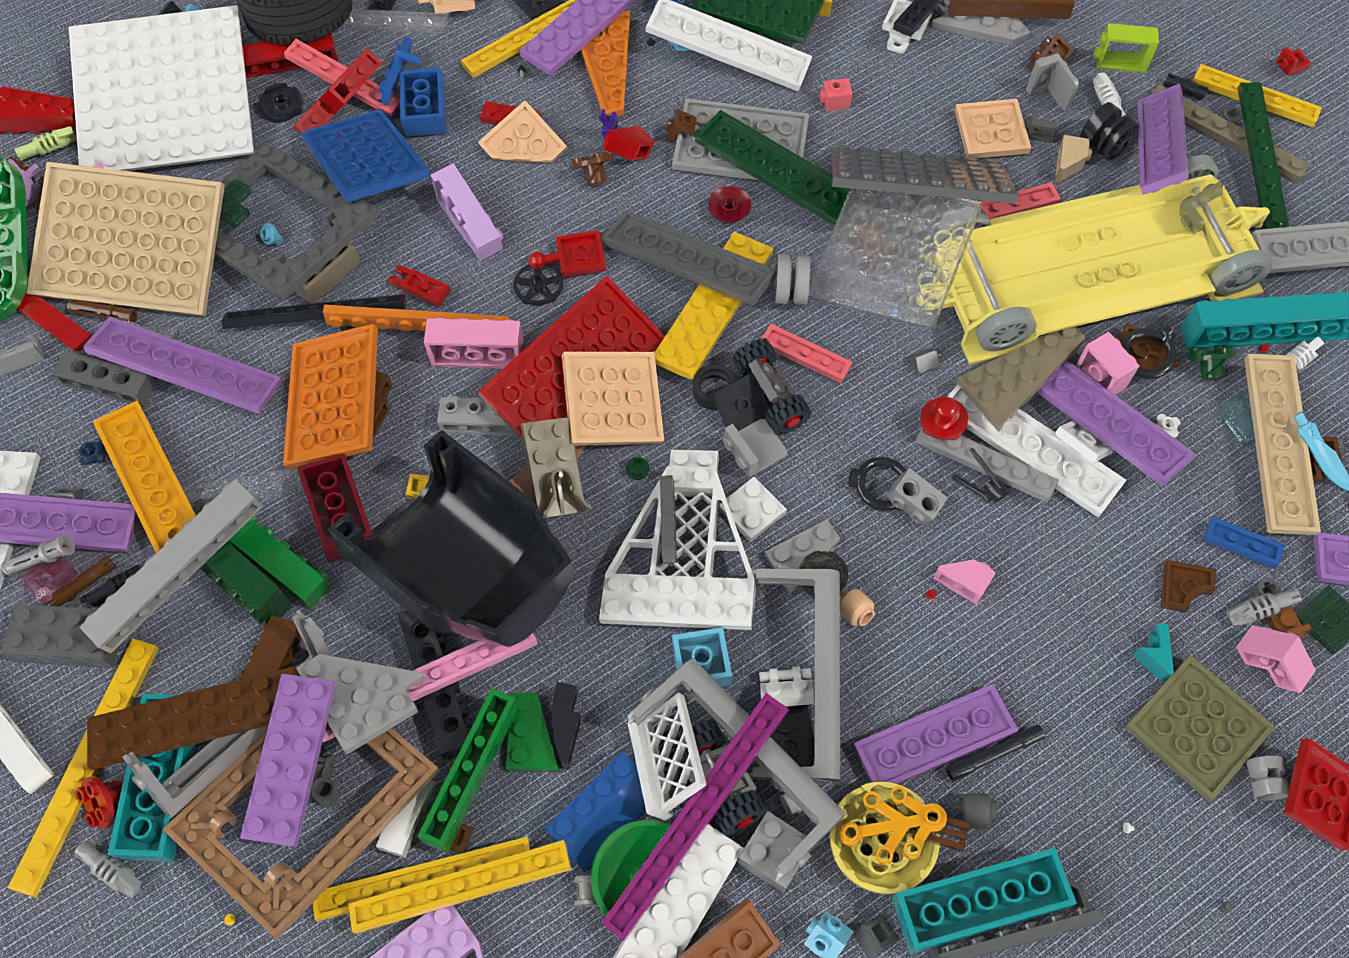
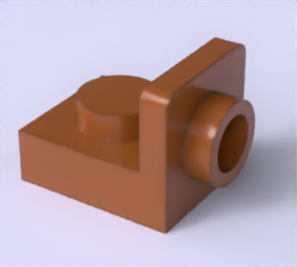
M1292 606L1280 609L1278 614L1266 618L1272 630L1298 635L1301 640L1305 639L1304 634L1312 629L1309 624L1301 625Z

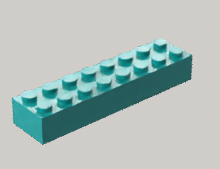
M1349 292L1314 293L1312 295L1294 294L1285 297L1269 296L1267 298L1255 299L1248 297L1240 300L1224 299L1210 302L1203 300L1195 303L1180 328L1187 350L1192 347L1214 349V345L1227 344L1228 347H1244L1263 344L1301 343L1302 341L1312 342L1317 337L1322 341L1348 340Z

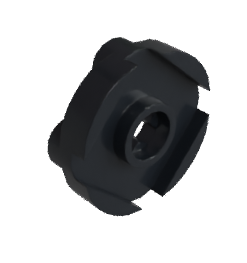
M277 83L269 86L264 90L265 95L259 99L264 115L274 123L299 116L303 111V99L300 91L295 86L293 88L287 86L286 83Z

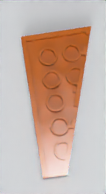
M630 10L622 12L580 50L600 110L605 109V113L608 116L612 115L613 111L616 112L617 116L624 115Z

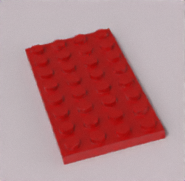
M606 276L482 387L477 394L523 440L520 427L522 423L568 418L562 364L563 352L655 353L665 335Z

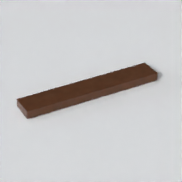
M950 0L948 15L1070 19L1074 0Z

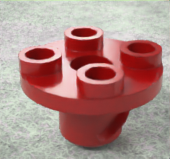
M939 397L928 401L923 406L920 414L923 433L940 440H957L966 430L969 419L966 408L959 401L950 397Z
M90 776L83 779L81 787L76 788V797L85 807L87 812L85 817L89 827L105 829L113 824L115 818L114 809H118L123 782L112 779L103 783L98 777Z

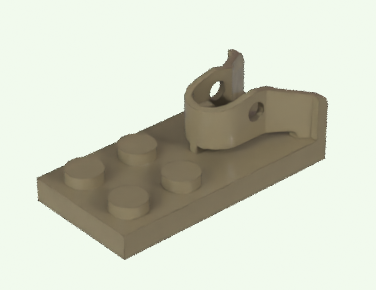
M569 417L522 423L520 427L533 499L542 518L579 514L590 510V504H587L583 497L574 445H571Z

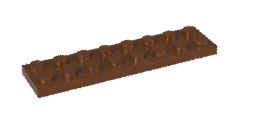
M300 665L88 717L87 766L91 770L125 762L123 756L125 754L128 755L130 752L138 759L268 726L281 674L301 676L296 668Z

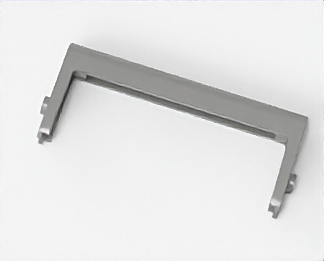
M784 565L775 566L774 569H754L752 574L754 579H757V584L814 586L815 757L812 767H801V769L813 781H840V572L832 569H790L789 566ZM753 767V773H748L751 780H772L761 767Z
M297 610L292 619L309 652V657L303 663L319 654L332 656L322 638L324 633L321 628L314 623L310 616L305 620L303 613ZM268 726L213 739L162 784L153 775L144 762L140 763L132 752L128 755L125 754L123 759L135 774L131 778L142 791L146 789L162 811L170 818H173L267 731Z
M693 658L681 666L655 691L650 689L641 698L642 702L627 717L629 718L628 723L630 725L633 722L637 725L641 724L680 689H685L732 738L735 737L750 715ZM770 737L754 761L816 824V827L776 867L775 872L778 874L776 880L779 882L796 864L801 868L812 857L809 852L840 822L846 813Z

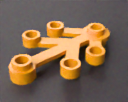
M896 786L890 793L892 802L897 805L903 804L917 814L906 817L881 801L876 792L870 791L864 795V806L869 810L877 811L889 820L862 826L852 822L846 823L840 829V839L844 845L854 847L864 837L892 832L886 844L878 848L876 852L877 861L881 865H888L892 862L893 853L908 829L920 827L913 841H908L904 845V855L910 860H915L920 856L921 847L930 832H938L946 825L947 815L945 810L940 805L934 803L924 806L907 795L905 788ZM896 791H901L904 794L901 800L894 798L893 795ZM870 796L877 799L876 804L869 805L866 802L867 798ZM929 813H935L938 816V820L932 822L927 816ZM848 829L855 830V837L848 838L845 834ZM915 846L918 852L915 855H910L907 852V848ZM882 851H887L890 854V858L885 861L881 860L879 854Z

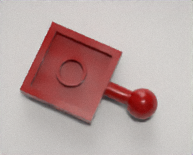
M599 230L556 236L558 253L544 255L536 251L531 253L528 259L529 265L534 269H541L546 263L560 261L563 278L606 271Z

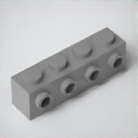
M450 396L448 398L441 397L437 421L440 431L443 430L448 434L518 436L481 397L460 398Z

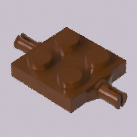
M1126 323L1119 337H1113L1121 343L1130 332L1140 328ZM1150 337L1136 339L1129 348V355L1133 356L1139 367L1145 370L1160 368L1167 358L1165 348L1157 345L1153 338ZM1176 358L1174 368L1178 369L1181 359Z

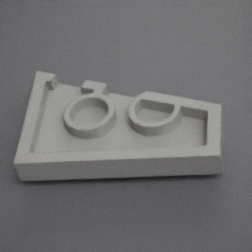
M828 519L765 551L764 556L772 569L779 565L789 566L790 569H813L839 543L840 537ZM783 585L789 595L797 587V585Z

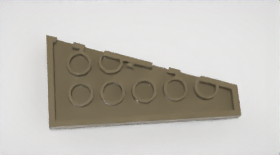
M1076 326L1048 333L958 377L957 384L999 432L1007 420L1011 419L1023 404H1026L1047 382V379L1059 370L1060 365L1084 344L1086 337Z

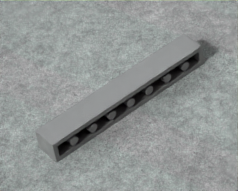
M234 479L223 487L221 493L216 498L205 504L202 511L195 518L189 520L175 537L169 539L155 556L150 557L136 574L130 576L116 593L111 594L96 612L91 613L80 626L81 630L98 648L111 654L264 506L243 485Z

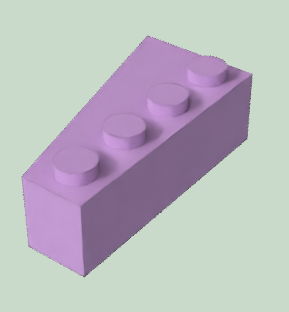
M454 163L431 174L437 202L478 259L482 261L503 250L501 242L503 235L499 228L494 227L490 216L485 213Z

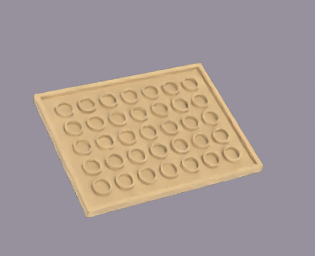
M47 162L27 294L206 316L225 185L222 182Z

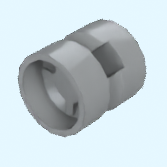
M1262 756L1247 760L1249 777L1254 779L1251 787L1255 800L1272 801L1287 798L1290 786L1288 780L1283 778V775L1286 773L1283 757Z

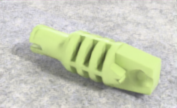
M70 126L53 130L52 133L48 132L45 136L42 134L40 138L35 137L32 140L33 142L14 149L19 159L24 161L35 155L40 154L44 156L47 152L50 154L53 150L62 149L76 141L77 136Z

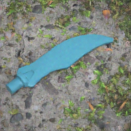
M1302 411L1293 415L1299 425L1297 427L1298 435L1305 440L1323 473L1335 485L1349 491V474L1336 451L1325 444L1316 424L1308 421Z

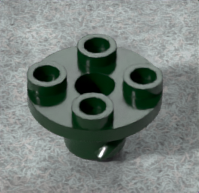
M1227 344L1214 345L1213 350L1204 349V347L1189 348L1190 353H1187V360L1199 361L1201 378L1212 381L1224 377V362L1226 358L1237 355L1236 350L1231 346L1228 347Z

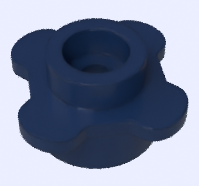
M88 441L82 444L79 449V453L82 456L80 462L83 465H88L91 462L101 463L105 458L102 454L104 444L100 441Z

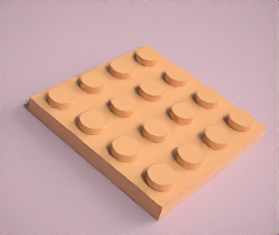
M563 352L562 364L567 415L570 421L571 445L662 444L664 442L654 352Z

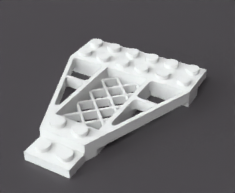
M671 450L669 466L666 467L662 476L673 475L675 501L680 498L685 504L675 511L676 520L683 525L676 531V543L680 547L677 550V559L686 553L692 560L683 567L678 563H672L678 569L672 576H666L662 572L670 564H664L663 562L660 564L662 536L659 479L605 573L599 617L600 623L692 628L723 627V629L752 630L756 594L755 579L717 474L718 451ZM685 497H694V498L691 499L690 501H688ZM704 499L709 506L699 512L694 505ZM658 500L654 537L652 539H635ZM719 500L722 501L736 542H716ZM690 509L696 516L686 523L681 516ZM709 513H710V522L705 518V516L708 515ZM701 520L707 527L697 534L691 527ZM688 531L694 538L684 545L678 538ZM706 535H708V544L703 540ZM699 542L705 549L697 556H694L689 549ZM630 547L653 549L650 572L647 575L615 574ZM739 551L748 577L746 579L712 577L714 552ZM704 557H706L705 566L700 562ZM697 564L702 572L696 577H691L687 571Z

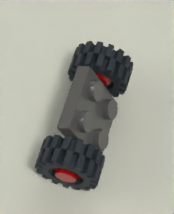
M758 338L757 341L753 339L751 343H745L744 347L738 348L739 352L734 353L732 362L741 377L748 373H753L770 402L775 403L772 405L773 408L769 409L768 413H766V419L775 434L782 435L783 433L788 434L789 431H795L797 427L800 428L801 424L806 423L807 419L811 417L812 411L803 396L800 394L796 395L792 388L785 384L783 381L785 377L778 367H772L774 365L773 362L777 360V354L766 338Z

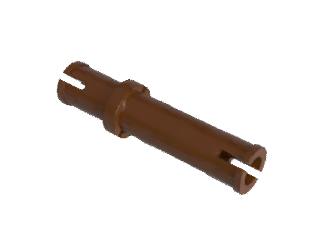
M70 299L67 304V309L70 313L108 319L110 316L130 324L135 323L137 320L136 310L120 308L116 304L103 305Z
M107 555L69 583L64 582L61 584L59 590L43 599L42 602L46 606L52 603L50 606L60 607L70 599L75 600L78 598L77 594L118 567L114 562L110 563L112 559Z

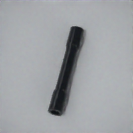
M1038 724L1000 744L946 767V773L949 779L955 782L993 761L1045 739L1044 731Z

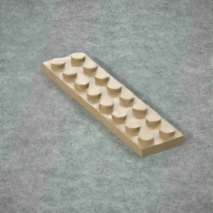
M1247 354L1244 361L1267 532L1317 535L1321 532L1309 449L1305 440L1298 435L1297 427L1299 425L1293 417L1296 413L1303 412L1295 356Z

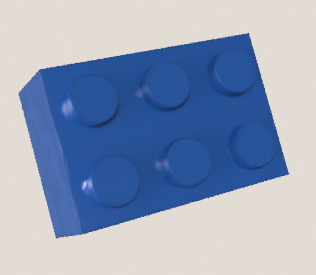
M441 67L399 71L400 113L405 137L447 133L445 82Z

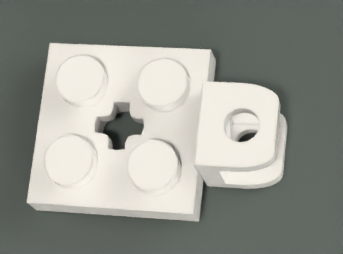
M894 0L882 26L883 30L890 32L887 49L902 54L906 51L910 38L920 41L932 13L911 37L903 35L894 30L893 25L912 2Z

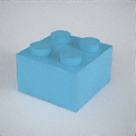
M723 627L672 635L676 670L694 658L721 687L731 685L732 672ZM680 689V693H687L685 689Z

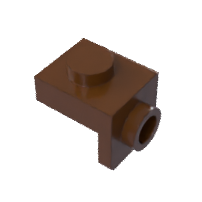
M678 109L672 119L668 118L664 130L667 131L665 140L673 143L680 131L692 135L697 118Z

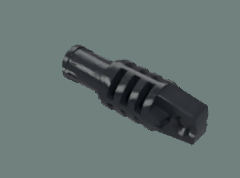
M137 564L109 578L106 581V585L86 594L90 605L96 607L105 602L111 594L116 593L125 584L130 576L136 574L142 567H139Z

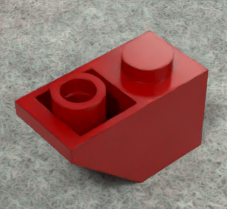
M641 126L609 130L602 148L628 160L636 161L648 158L655 141Z

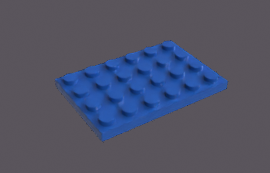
M381 109L301 132L302 140L346 203L357 201L366 196L377 195L382 191L399 188L404 184L418 182L430 177L429 169Z

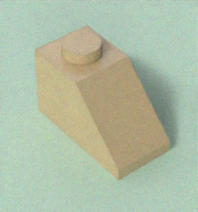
M1068 135L1063 136L1058 149L1055 182H1061L1082 170L1085 161L1090 160L1092 148H1089V139Z

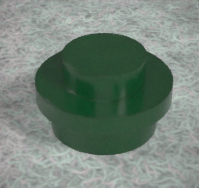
M633 457L626 464V473L634 480L644 479L649 474V463L642 457Z

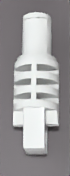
M1098 73L1093 80V84L1101 105L1112 102L1122 110L1121 117L1125 116L1126 114L1121 107V97L1106 73Z
M1319 337L1309 344L1302 341L1286 354L1288 356H1295L1297 372L1318 356L1315 351L1324 342Z

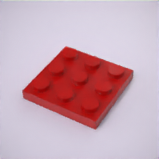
M1301 739L1284 814L1339 850H1349V765L1313 740Z

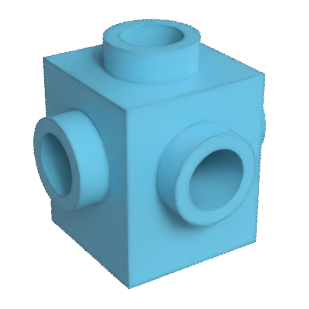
M825 911L820 920L814 917L806 929V932L810 935L804 945L822 958H837L854 931L843 924L839 918Z

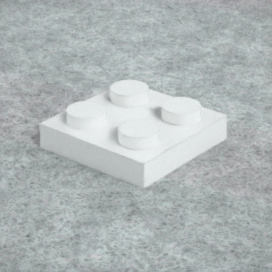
M1074 420L1060 426L1055 433L1064 445L1074 448L1079 452L1080 457L1088 462L1094 463L1114 451Z
M755 477L751 478L726 499L736 528L750 542L785 515L787 511ZM720 503L719 511L727 518L723 504Z

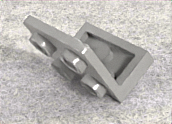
M1057 53L1048 57H1042L1035 62L1026 91L1029 95H1033L1048 89L1062 110L1067 111L1070 108L1079 84L1077 77L1072 74L1066 62Z
M760 419L740 431L733 424L724 430L723 443L728 451L732 452L737 464L742 470L744 469L748 477L755 475L787 456V449L764 419Z

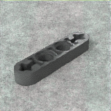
M673 475L660 476L662 557L664 564L677 563L675 488Z

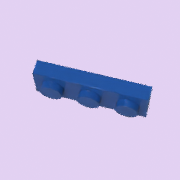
M1213 516L1208 522L1203 538L1205 542L1273 569L1279 566L1285 546Z

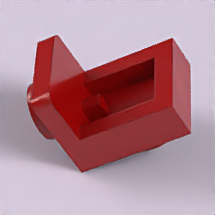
M1288 47L1283 48L1276 60L1277 65L1287 76L1305 70L1311 64L1299 48L1293 51Z

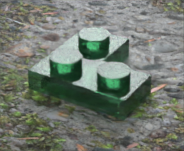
M235 178L224 188L220 220L236 228L251 215L248 208L240 204L253 193L250 186Z

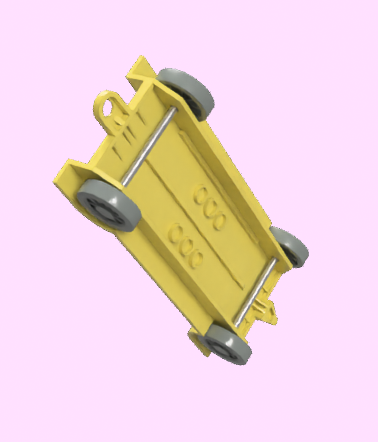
M1196 155L1187 158L1189 179L1184 180L1180 184L1166 186L1154 193L1143 195L1140 185L993 219H989L986 212L980 208L961 209L945 217L935 228L933 236L937 246L922 250V255L929 271L938 270L942 280L922 286L917 292L916 302L922 309L927 311L954 306L965 331L961 346L969 365L999 358L1036 340L1039 335L1203 295H1208L1211 301H1221L1224 299L1239 300L1259 295L1264 292L1259 282L1269 274L1272 263L1266 252L1259 250L1248 229L1252 226L1261 228L1270 211L1266 207L1236 208L1223 185L1222 195L1196 209L1204 219L1203 229L1196 234L1190 228L1186 229L1179 215L1182 201L1188 196H1195L1202 192L1203 188L1207 185L1219 182L1217 179L1219 168L1214 159L1209 155ZM933 293L938 296L939 301L937 303H927L923 300V296Z

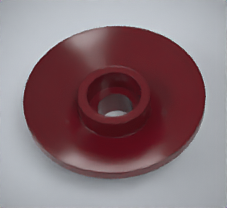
M721 187L711 194L708 200V208L711 215L717 220L725 223H735L748 216L751 211V199L744 190L738 187Z

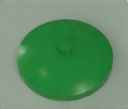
M656 820L631 821L613 830L600 844L592 862L590 882L595 902L605 917L671 825Z

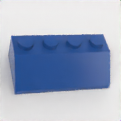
M622 751L545 827L547 834L555 843L562 840L565 841L569 857L584 873L592 866L595 853L603 840L613 830L623 824L637 820L646 811L636 763Z

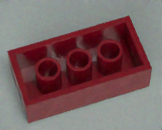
M339 454L297 467L328 563L345 558L338 552L328 529L347 512L352 515L355 525L362 530L364 537L373 535L345 454Z

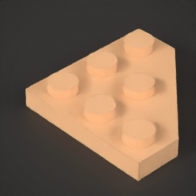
M526 101L522 102L478 142L492 160L553 163L568 149L564 142Z

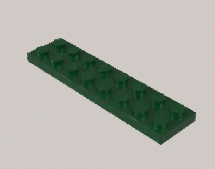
M719 110L695 136L696 143L834 226L838 224L860 198V191L853 188L832 187L831 174L722 110Z

